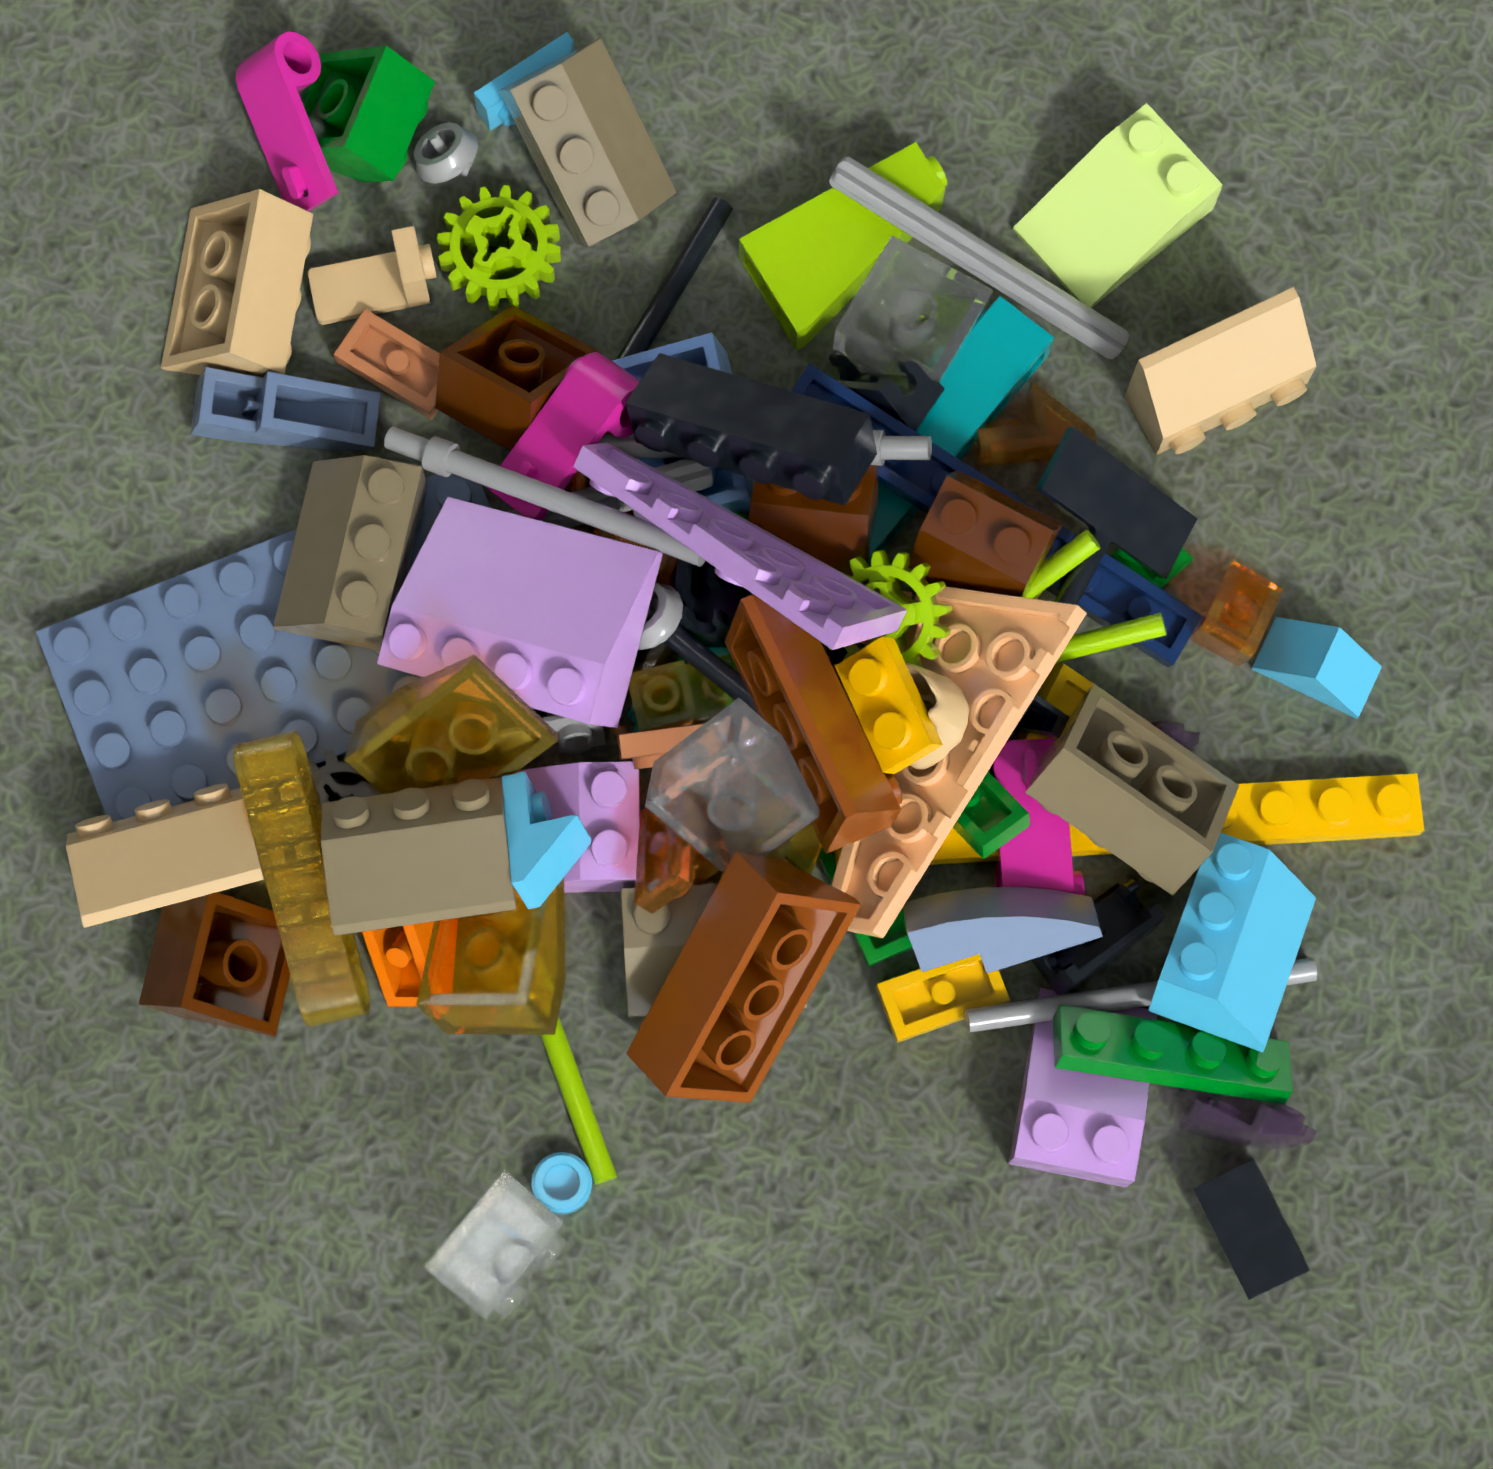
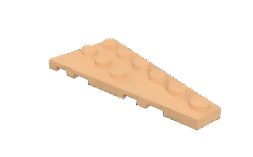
M945 587L942 592L936 595L938 603L951 604L953 607V611L939 616V624L948 627L951 633L946 638L933 639L932 642L941 652L937 658L931 660L922 655H919L922 668L949 677L959 686L965 695L970 709L968 723L961 742L951 749L947 756L938 763L926 769H915L909 765L893 774L901 790L902 803L899 804L901 811L890 828L842 847L831 886L851 895L862 904L847 931L884 938L1087 613L1078 605ZM917 594L914 601L920 600ZM923 623L913 625L905 635L906 646L903 647L904 652L918 639Z

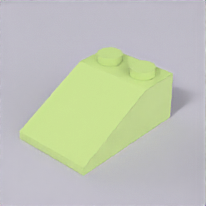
M1146 103L1107 134L1013 227V231L1074 298L1092 308L1214 209L1223 185Z

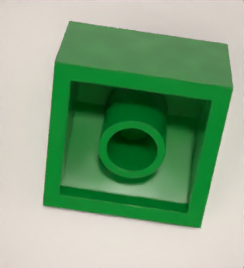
M388 46L320 53V75L314 83L304 89L301 101L329 170L363 183L394 181L396 175L402 170L407 161V149L415 129L427 113L428 98L435 81Z

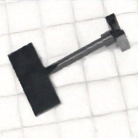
M1075 427L1067 428L1036 489L1086 524L1089 532L1095 537L1101 549L1069 571L1053 602L1079 604L1111 543L1159 578L1167 579L1198 519ZM1038 691L1014 730L1060 738L1070 717L1038 695Z

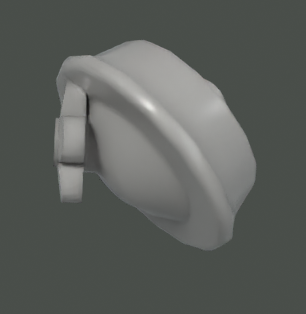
M451 122L439 124L431 128L420 138L414 149L417 175L424 182L433 184L446 182L460 173L463 176H467L479 147L477 136L470 130L463 129L460 125Z
M655 582L639 650L656 647L666 641L677 629L682 618L683 602L680 594L672 586Z

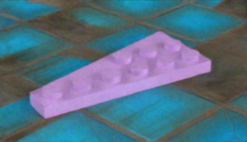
M609 443L582 446L573 467L590 478L589 484L593 488L624 502L716 567L715 573L720 578L734 585L744 587L830 649L835 650L898 631L907 612L906 608Z

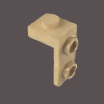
M414 226L391 230L395 252L311 268L308 271V278L318 323L326 325L359 318L364 309L376 315L430 304L426 280L437 278L430 244L418 245Z

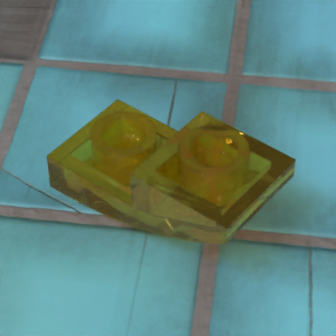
M730 654L719 656L739 673ZM684 660L632 672L629 690L640 732L699 725L751 714L692 665H685Z

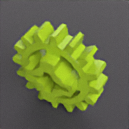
M503 185L500 196L491 198L488 189L481 187L479 202L473 204L468 198L462 196L459 198L462 214L458 216L454 213L446 212L444 216L445 226L450 232L438 233L437 235L439 249L445 251L438 256L441 271H452L448 276V280L453 291L461 289L465 285L467 286L465 292L467 302L472 305L483 295L487 297L489 309L492 311H496L501 298H508L510 305L519 308L520 294L526 292L536 300L540 297L538 280L553 283L555 280L554 268L549 263L561 262V247L554 244L560 240L558 224H547L551 219L550 210L547 205L532 210V193L526 191L518 200H514L511 197L510 186ZM527 227L536 237L538 242L537 252L532 250L530 243L523 240ZM509 240L510 249L500 247L504 241L507 242ZM463 244L468 246L469 251L476 254L473 259L474 266L472 269L469 268L462 257ZM489 245L499 247L495 253L490 254ZM516 275V276H514V277H512V278L502 279V278H506V277H510V276Z
M885 550L873 552L871 559L872 567L862 557L850 560L851 570L854 575L843 574L861 584L869 580V584L866 587L907 609L898 631L882 635L895 639L905 663L922 667L919 655L931 660L937 658L941 652L932 642L933 639L946 638L951 633L948 627L939 624V616L953 611V607L951 604L937 602L936 595L946 587L944 581L929 584L925 580L931 566L925 562L913 570L908 568L910 557L907 552L898 553L892 564H889ZM899 579L912 587L920 600L914 601L901 591ZM923 623L918 639L904 652L903 647L906 646L905 635L913 625ZM882 636L875 637V638H872V639H869V640L872 641V642H874L875 640L879 639V638L882 637ZM861 642L845 646L844 648L848 653L844 660L865 646Z

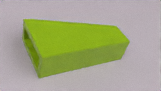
M916 142L868 168L938 212L942 208L945 186H947L946 175L936 158L932 155L926 158ZM833 187L739 239L738 258L797 351L806 346L913 237Z

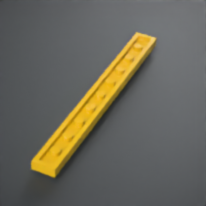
M1418 774L1238 784L1239 787L1221 833L1255 845L1417 836L1425 831ZM1069 824L1072 856L1112 854L1108 850L1095 845L1088 836ZM952 828L929 865L999 861V853L997 849L983 859ZM842 847L834 850L836 868Z

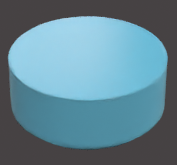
M557 1152L543 1158L534 1169L531 1181L532 1191L538 1203L547 1211L555 1214H569L580 1209L589 1199L592 1191V1176L588 1166L578 1156L567 1152Z

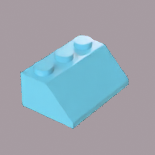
M1220 833L1213 853L1199 867L1148 1011L1251 1049L1264 1052L1316 897L1271 850Z

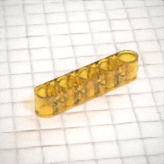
M293 730L236 744L234 747L236 773L302 1017L308 1027H315L367 1015L370 1012V994L355 935L350 933L334 936L331 926L321 846L322 810L302 739L297 731Z

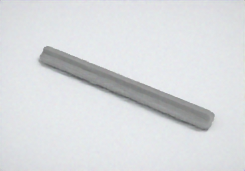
M845 156L837 163L829 179L830 185L1104 357L1114 359L1123 351L1129 339V333L1124 328L851 157Z

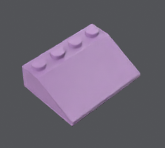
M447 497L392 604L377 664L583 723L618 728L663 553Z

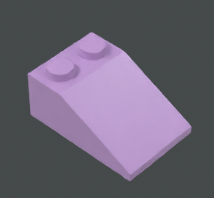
M633 761L578 762L463 777V781L468 779L484 780L525 771L537 793L542 791L546 793L551 807L552 819L570 815L579 816L591 837V843L552 893L618 892L626 888H642L639 769L634 770Z
M1040 988L1038 998L1056 996L1057 994L1054 990ZM1141 1007L1110 1012L1157 1020V1014ZM1053 1020L1033 1023L1008 1164L1128 1187L1135 1181L1145 1125L1149 1083L1055 1068Z

